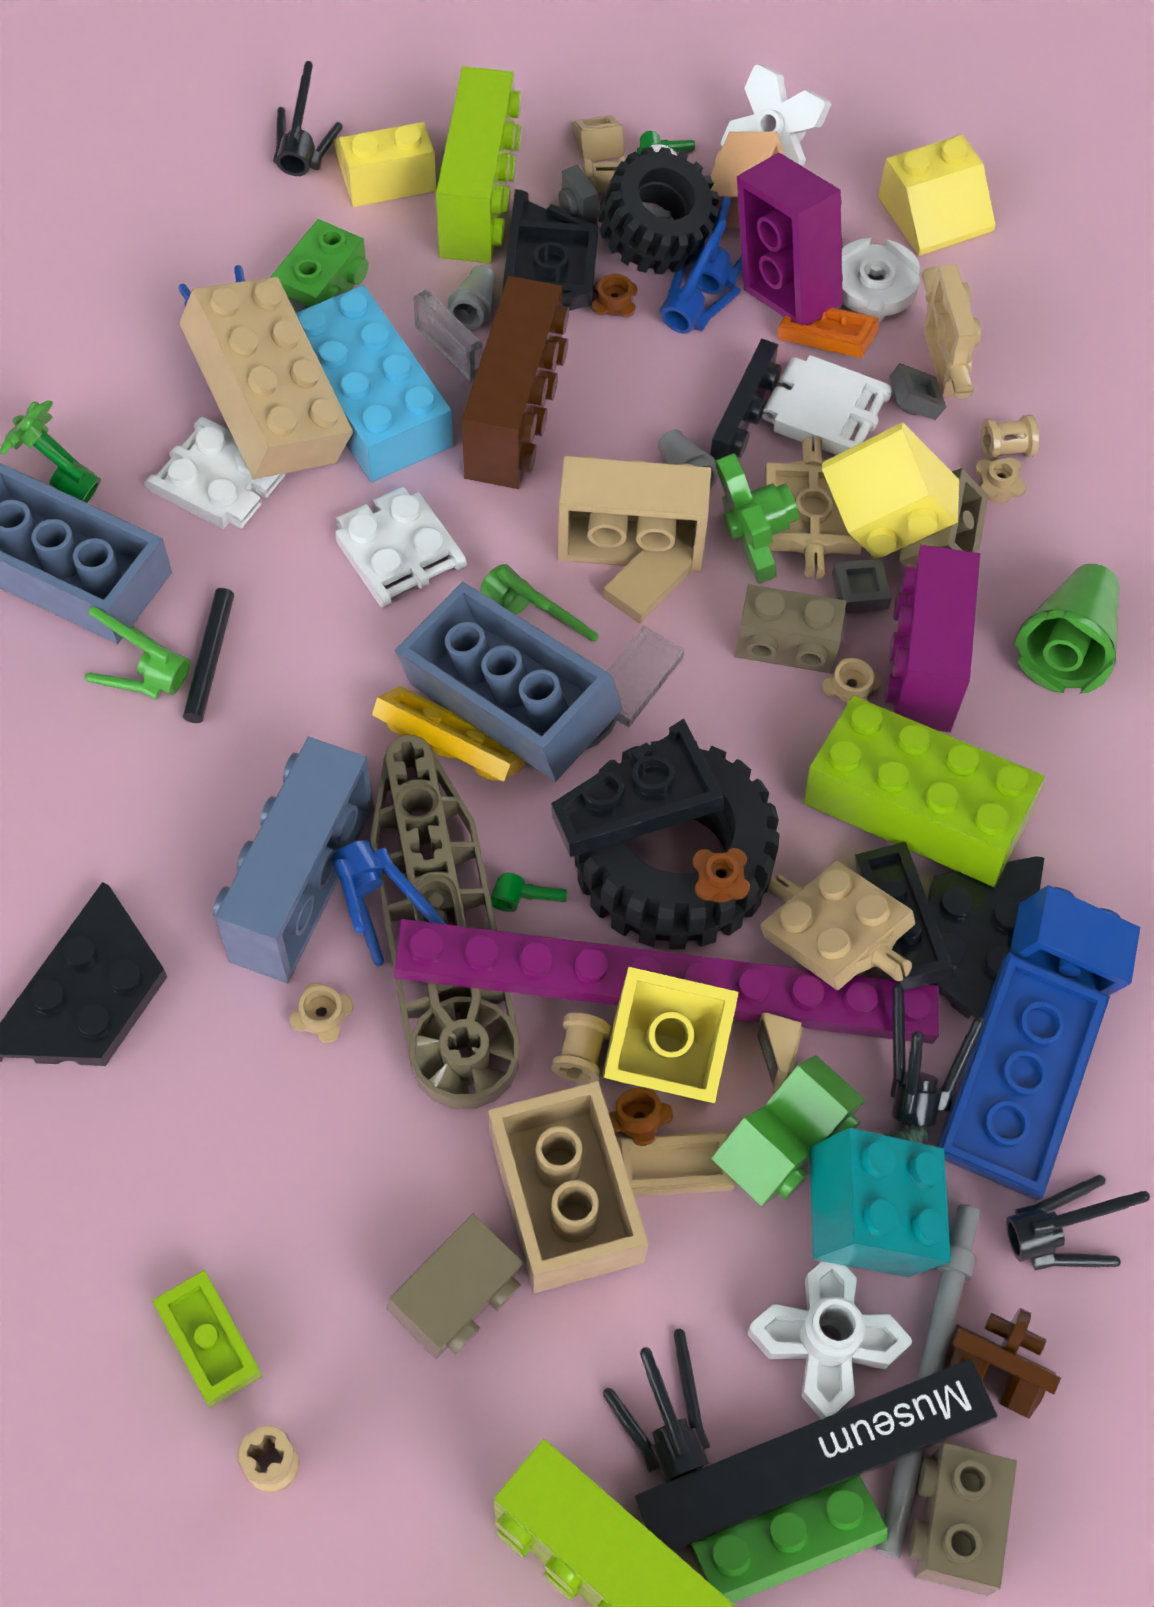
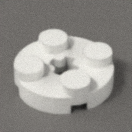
M871 238L858 239L842 248L843 305L859 314L879 318L880 322L885 316L902 312L914 302L920 284L919 261L909 249L895 241L886 239L884 246L870 244ZM867 274L874 277L882 275L884 279L881 281L872 280Z

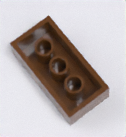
M508 276L462 416L464 479L519 489L524 471L532 472L537 451V445L533 444L535 435L543 436L547 421L548 410L544 408L546 400L553 401L555 397L558 373L554 371L556 365L564 366L568 351V338L562 337L566 332L569 319V307L562 306L563 286Z

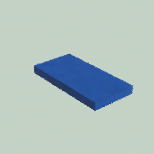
M1010 953L1003 958L982 1016L985 1022L963 1070L950 1111H948L936 1147L944 1148L945 1161L1037 1201L1044 1197L1110 995Z

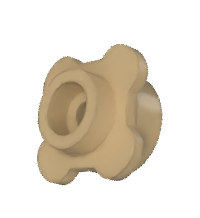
M1007 457L1004 460L1000 459L994 462L988 459H981L977 462L975 472L981 477L979 486L989 495V501L1004 503L1013 497H1020L1025 493L1026 483L1020 478L1021 463L1017 459Z
M843 658L838 662L834 675L824 679L822 689L827 696H836L843 702H846L847 705L852 696L867 701V697L871 692L880 689L882 680L867 662L857 658ZM847 683H855L857 686L850 687Z
M311 983L304 988L298 1002V1009L290 1014L289 1021L291 1027L297 1032L306 1030L318 1035L319 1040L323 1043H332L340 1037L339 1026L344 1017L353 1012V1001L349 995H339L336 990L329 986L322 985L321 983ZM319 1009L327 1011L323 1017H319L316 1013Z

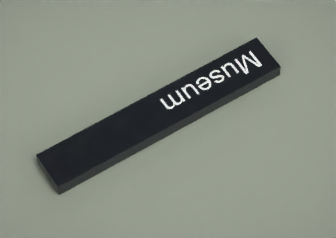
M968 1359L635 1495L646 1528L675 1552L692 1545V1542L809 1497L997 1419L998 1415L972 1359Z

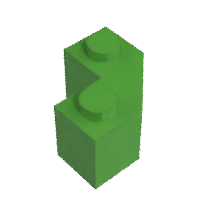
M815 1055L796 1066L765 1106L744 1117L711 1159L760 1206H763L777 1195L787 1200L809 1175L804 1169L810 1164V1146L848 1128L856 1129L861 1121L854 1115L866 1100Z

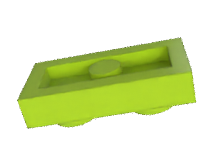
M205 1270L152 1300L209 1408L263 1376Z

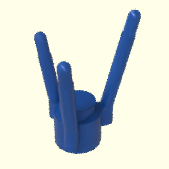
M728 196L722 199L713 231L720 220L726 222L731 199ZM720 240L696 285V288L703 293L718 294L722 292L724 286L733 288L739 274L743 270L742 256L732 267L729 253L725 249L718 247ZM705 242L693 260L688 278L705 248Z
M724 220L718 222L690 277L682 288L680 287L687 265L684 263L681 270L674 273L667 298L659 312L664 323L675 332L689 333L694 327L699 331H703L708 321L741 292L740 287L734 286L704 311L705 297L696 288L727 224Z
M361 840L342 847L331 857V862L341 881L354 930L358 934H364L376 966H382L384 958L364 896L374 892L382 885L383 881L380 876L383 872L391 878L428 921L446 924L436 910L394 865L386 848H381L374 852L370 842Z

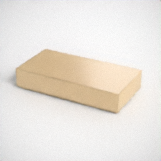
M675 537V544L669 550L653 552L642 549L603 588L602 598L641 624L692 572L693 548Z
M729 1131L656 1135L654 1142L646 1146L636 1145L632 1137L617 1138L634 1197L733 1191L735 1181L711 1159L729 1137Z

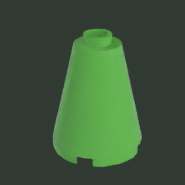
M1085 564L1078 567L1022 624L1015 639V648H1018L1020 654L1018 663L1021 669L1035 683L1059 693H1064L1065 688H1082L1079 694L1089 693L1104 685L1112 673L1116 662L1120 583L1117 576L1110 569L1099 564Z

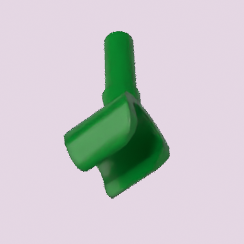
M650 130L641 135L640 147L637 148V153L640 155L643 148L656 144L668 146L675 152L694 151L695 141L661 140L659 134Z
M507 872L497 879L491 896L492 907L498 910L514 912L517 910L521 898L566 902L567 889L525 884L524 879L519 875Z

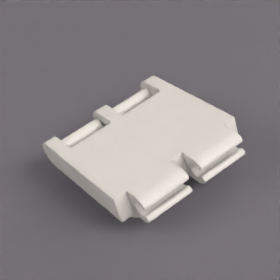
M809 355L807 361L792 357L779 379V385L774 388L763 409L762 418L774 424L773 432L800 442L804 438L811 436L812 446L814 437H818L822 440L821 450L838 455L864 442L868 432L875 430L879 422L877 414L883 402L890 400L893 388L885 382ZM874 399L869 411H866L870 400ZM856 428H859V431L854 441H852L851 438Z
M200 417L194 423L195 431L182 446L176 445L170 451L169 456L171 459L157 475L151 474L145 480L144 485L151 493L223 530L228 523L238 528H243L261 506V503L258 502L260 497L266 499L284 478L285 474L252 479L230 430L205 417Z
M404 486L375 499V513H372L368 505L364 504L336 518L337 522H339L337 523L339 530L335 531L337 544L382 608L391 604L392 597L415 586L422 589L429 585V579L453 567L457 571L467 567L464 554L420 492L410 495ZM447 556L448 560L439 563L425 571L423 570V567H426ZM410 575L411 578L385 589L384 586Z

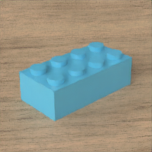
M365 285L296 313L353 430L346 445L371 483L454 446L451 408Z

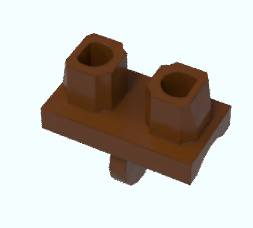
M1020 1307L1011 1322L991 1312L984 1329L1004 1338L1002 1345L956 1324L950 1341L955 1348L951 1355L949 1367L972 1359L982 1381L990 1364L1009 1372L1010 1375L998 1400L999 1404L1029 1419L1041 1403L1046 1391L1055 1394L1061 1377L1056 1375V1372L1016 1353L1019 1347H1023L1040 1356L1046 1344L1045 1338L1027 1330L1031 1319V1312Z

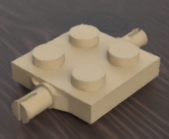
M958 265L931 266L924 269L921 275L926 289V301L928 302L923 331L943 397L967 398L973 394L972 390H974L970 379L972 370L971 355L974 346L980 344V322L977 317H972L970 310V288L967 282L962 283Z
M811 436L802 440L803 460L792 463L766 462L764 486L773 483L777 487L786 483L794 497L799 513V520L790 523L789 529L772 535L773 543L769 544L770 550L804 553L805 576L812 579L815 568V579H820L825 575L824 554L861 555L863 546L848 533L823 474L822 462L824 461L821 459L822 440L814 437L812 447Z
M838 861L834 862L804 887H799L783 874H777V880L775 878L771 879L768 891L784 901L785 904L760 924L764 938L837 991L857 974L871 969L873 966L879 967L896 981H902L903 975L905 977L908 976L912 963L894 952L892 948L895 942L915 925L913 911Z

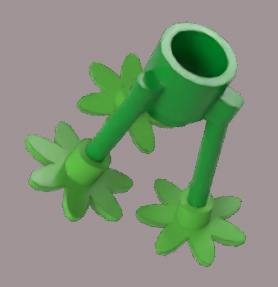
M51 400L41 404L32 402L27 408L25 416L18 415L13 418L15 427L6 434L0 448L1 455L4 456L12 446L15 450L23 443L28 448L34 446L58 466L49 484L70 496L88 503L96 492L101 478L80 464L48 434V428L45 424L53 418L52 415L47 413L52 407L53 402Z

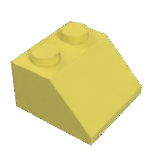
M424 122L360 133L333 140L334 149L353 207L437 191L435 152Z
M962 134L886 158L878 198L918 256L994 231L996 224L984 165Z
M903 422L822 462L823 474L848 533L875 559L882 558L958 523L959 479Z
M628 967L601 1078L715 1103L739 992Z

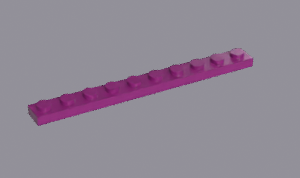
M401 919L394 970V978L618 1006L627 969L632 967L739 992L733 1020L760 1023L762 1013H770L801 1022V1026L806 1029L893 1039L892 1005L893 986L897 984L895 980L855 976L837 991L807 969ZM926 985L904 991L905 1041H911L912 1034L919 1031L923 1034V1043L933 1044L939 1037V986Z

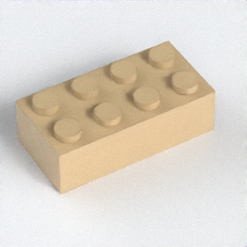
M271 277L193 288L179 324L252 479L337 463L353 430L279 278Z

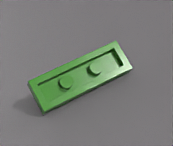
M858 1476L691 1544L693 1556L702 1577L729 1601L735 1603L887 1541V1527L864 1482Z

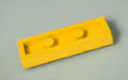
M398 686L377 697L372 716L386 722L390 730L400 735H415L423 738L438 755L447 758H457L473 766L475 772L486 779L505 782L525 766L526 762L450 710L402 686Z

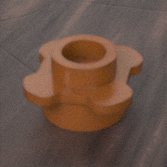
M608 274L595 282L594 291L597 293V296L592 302L594 313L598 315H620L622 317H630L635 313L636 306L632 301L633 297L637 294L638 288L629 278L621 274Z
M731 848L726 853H712L708 849L696 852L693 857V866L698 870V882L695 885L697 896L703 900L714 902H727L733 898L739 900L747 896L750 883L744 878L743 869L747 864L746 854L738 848ZM722 870L726 873V876L719 878L716 872Z
M632 1088L619 1096L616 1102V1111L610 1112L609 1116L614 1132H623L632 1137L636 1145L646 1146L654 1142L655 1133L662 1124L671 1122L673 1110L669 1104L661 1103L658 1095L652 1090Z

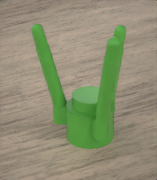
M507 564L495 567L485 576L480 588L481 593L515 615L521 613L531 602L541 610L548 611L589 640L597 641L598 634L536 591Z
M97 607L89 608V614L145 652L141 656L137 667V672L143 675L144 682L91 672L85 674L87 682L140 692L155 700L159 698L162 690L171 695L178 692L190 670L191 663L188 658L161 646L134 626H131V628L127 627Z

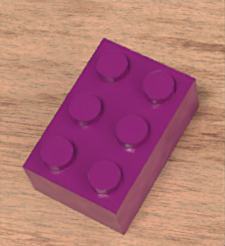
M780 152L737 176L744 290L783 317L787 315L791 318L792 322L799 323L800 325H810L823 317L825 311L843 305L841 190Z
M920 545L915 564L906 563L901 592L898 591L896 596L893 620L898 621L897 632H893L889 652V661L894 662L893 674L889 673L885 703L893 704L892 712L937 731L951 732L970 682L980 553Z

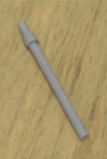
M958 1205L950 1237L951 1262L937 1267V1271L942 1275L917 1380L944 1370L964 1281H969L972 1277L976 1255L971 1251L980 1210L969 1205ZM925 1449L897 1460L883 1519L887 1527V1541L878 1544L876 1549L880 1554L897 1559L901 1557Z

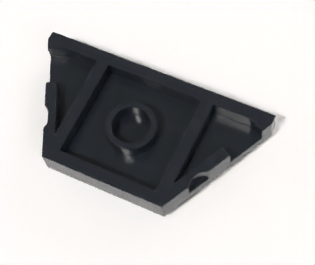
M515 189L502 293L508 276L563 286L562 306L569 307V311L591 305L599 225L581 217H573L566 210L554 204H550L545 209L530 202L528 192Z
M1035 856L1007 862L995 887L958 871L933 877L929 889L928 902L953 966V979L930 985L939 986V994L944 996L949 1001L951 1007L967 1019L971 1015L975 1018L983 1016L1002 960L1010 953L1019 903L1040 890L1045 859L1043 857Z
M101 883L1 1020L0 1062H2L3 1058L33 1059L36 1064H59L64 1061H73L79 1065L106 1066L166 980L167 975L163 966L108 884Z

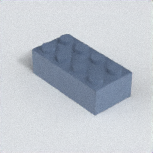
M0 463V588L115 644H119L123 637L89 614V608L97 607L131 628L172 574L163 538Z
M463 581L395 649L396 655L411 685L555 782L623 710L611 674Z
M309 736L299 754L294 752L289 757L283 772L284 784L277 797L271 796L265 803L260 818L261 828L254 842L247 841L243 846L237 861L238 873L230 887L225 886L221 889L213 908V916L216 919L229 962L287 984L339 880L331 862V857L342 847L358 841L374 808L367 757Z

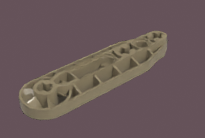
M404 735L396 738L389 744L383 761L370 836L374 852L378 850L381 827L397 828L401 851L390 854L394 865L402 874H406V878L436 910L445 923L448 924L446 913L453 912L456 926L467 927L464 911L485 905L489 929L497 931L475 821L429 744L423 738L415 735ZM407 767H414L417 773V780L408 781ZM438 783H440L447 796H441ZM387 791H390L393 805L384 808ZM414 809H426L429 811L422 816L408 814ZM458 814L469 831L472 842H450L445 819ZM430 844L431 860H423L420 845ZM475 858L481 888L459 889L455 864ZM383 882L379 887L393 970H395L397 953L391 921L407 919L424 922V915L409 899L388 905ZM395 978L410 1066L418 1086L433 1101L452 1109H476L496 1101L511 1087L519 1069V1034L510 992L426 982L428 996L405 1003L401 979ZM504 1001L507 1014L496 1003ZM456 1012L460 1013L459 1020L456 1019ZM408 1018H419L411 1034ZM496 1021L503 1029L489 1041L485 1027ZM468 1047L472 1056L461 1058V1053L457 1049ZM490 1053L511 1061L507 1072L489 1068ZM468 1085H475V1094H469Z

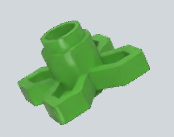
M735 453L716 460L718 476L725 492V496H722L724 507L723 516L727 529L733 540L741 538L748 563L758 584L776 578V565L769 544L773 543L772 535L789 529L790 523L799 520L794 497L786 483L777 487L771 483L750 492L745 473Z

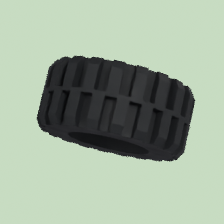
M651 741L650 746L657 743L658 741ZM635 746L622 752L621 763H618L615 759L609 760L599 769V772L602 770L609 772L615 770L631 759V752L640 746ZM711 746L709 751L700 750L724 795V810L693 820L703 824L716 835L725 853L731 848H738L746 854L747 864L743 869L744 878L750 883L747 896L739 900L733 898L727 902L703 900L695 892V885L698 882V871L679 874L664 872L651 867L638 858L626 840L575 856V867L578 868L577 880L582 894L591 895L590 907L599 918H605L607 915H610L612 917L611 928L621 935L627 936L629 931L639 934L638 943L654 947L655 940L668 941L669 949H685L686 942L690 940H697L700 947L715 943L718 931L721 930L724 935L730 936L742 927L744 917H753L761 906L763 894L768 891L780 834L776 831L779 822L776 807L771 803H767L769 791L763 782L759 779L750 780L752 769L739 759H736L734 763L726 760L727 752ZM720 870L716 872V875L719 878H724L726 873Z

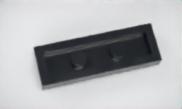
M761 338L712 438L710 455L715 461L734 453L739 459L743 456L750 436V432L747 431L749 424L757 425L760 421L766 403V398L763 395L766 390L773 392L780 377L782 365L776 363L779 344Z
M906 842L855 854L856 868L861 877L913 911L915 925L902 935L892 948L894 952L912 963V967L907 977L903 975V980L896 982L902 984L904 991L953 979V966Z

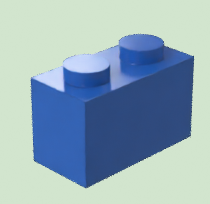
M1047 885L1019 903L1010 954L1102 993L1111 995L1132 983L1141 927L1120 918L1112 910L1098 908L1074 897L1066 889Z

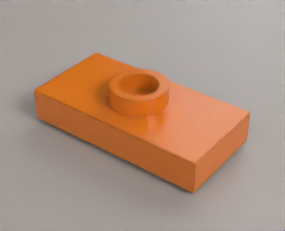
M830 308L823 313V317L812 324L800 325L799 323L792 322L791 318L786 315L778 326V339L824 351L863 358L879 332V318Z

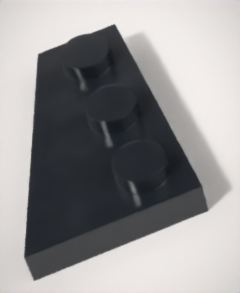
M683 718L669 727V735L652 746L647 742L631 752V759L611 772L602 770L552 802L551 809L552 818L570 857H574L724 810V795Z

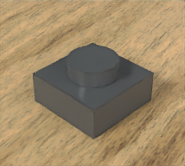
M578 165L562 170V190L558 193L561 208L573 217H581L597 224L599 193Z
M901 363L889 375L896 396V402L907 413L913 415L918 413L936 420L945 410L946 404L936 376Z
M882 558L834 563L832 571L837 598L846 600L845 613L889 609L892 596Z

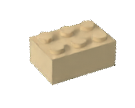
M564 456L559 498L558 560L626 566L642 549L653 552L671 549L675 544V537L693 548L692 571L701 572L709 511L711 467H700L687 463L675 465L650 463L643 460L625 461L600 459L593 456Z
M599 1081L488 1110L489 1134L534 1294L645 1263L649 1243Z

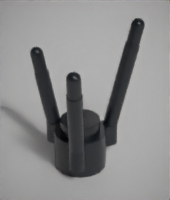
M306 61L304 64L292 126L287 134L285 108L279 107L277 109L276 151L273 162L283 172L292 176L306 175L310 168L318 170L322 157L343 127L340 122H336L316 150L311 135L301 129L313 68L311 61Z
M897 983L893 986L892 1005L893 1081L890 1096L894 1098L891 1115L896 1120L907 1124L933 1126L936 1124L938 1110L950 1111L953 1092L978 1041L977 1039L985 1022L982 1017H976L973 1020L942 1087L938 1088L937 1077L920 1072L923 1034L919 1031L912 1034L908 1070L906 1072L904 987L902 984Z
M1097 1175L1037 1204L1015 1209L1016 1215L1009 1216L1006 1219L1008 1238L1013 1253L1019 1262L1031 1259L1035 1271L1053 1266L1118 1267L1121 1264L1118 1256L1055 1253L1056 1247L1064 1246L1065 1243L1063 1227L1149 1201L1150 1194L1147 1191H1140L1060 1215L1050 1212L1103 1186L1106 1182L1105 1177Z
M680 1328L675 1330L674 1339L689 1427L685 1419L677 1420L660 1370L649 1347L642 1348L640 1356L665 1426L652 1432L655 1440L654 1445L651 1444L612 1388H606L603 1391L605 1400L640 1450L648 1472L660 1469L664 1482H669L709 1464L704 1450L710 1448V1444L702 1426L684 1330Z

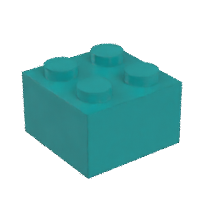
M848 1128L810 1146L813 1260L903 1277H910L951 1262L944 1148L854 1128Z

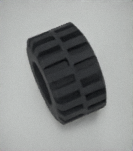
M652 147L643 148L640 155L635 151L629 154L625 162L621 161L616 168L600 203L598 222H601L602 225L599 231L602 238L610 240L607 245L608 249L612 254L619 252L622 255L620 261L627 266L632 262L638 265V271L646 273L648 268H651L655 274H664L667 268L672 273L681 270L684 263L688 265L694 260L711 232L719 209L716 207L719 202L718 193L711 190L714 182L710 175L703 176L701 173L703 167L697 161L694 164L687 161L688 155L679 152L678 156L671 154V149L661 147L659 152H655ZM643 202L653 203L667 211H671L670 215L673 220L657 217L644 206Z

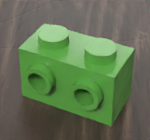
M317 219L270 278L278 277L287 297L305 304L307 308L350 291L355 285L362 283L368 271L364 238Z

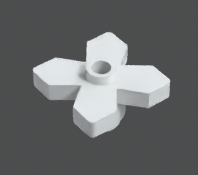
M755 65L745 85V91L754 114L731 120L721 140V146L723 147L729 132H777L784 155L804 166L806 158L799 142L805 136L806 131L822 127L831 107V102L808 90H804L787 100L783 75L765 65Z
M820 1262L805 1278L807 1310L772 1304L750 1324L747 1331L748 1336L768 1359H806L801 1397L820 1419L840 1412L854 1398L852 1363L886 1370L912 1344L911 1337L890 1314L862 1315L854 1304L857 1278L846 1266L828 1262ZM822 1331L832 1332L836 1336L837 1341L828 1338Z

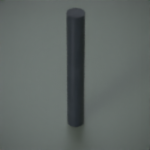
M218 588L214 593L183 713V718L191 723H201L204 718L234 599V593L226 588Z

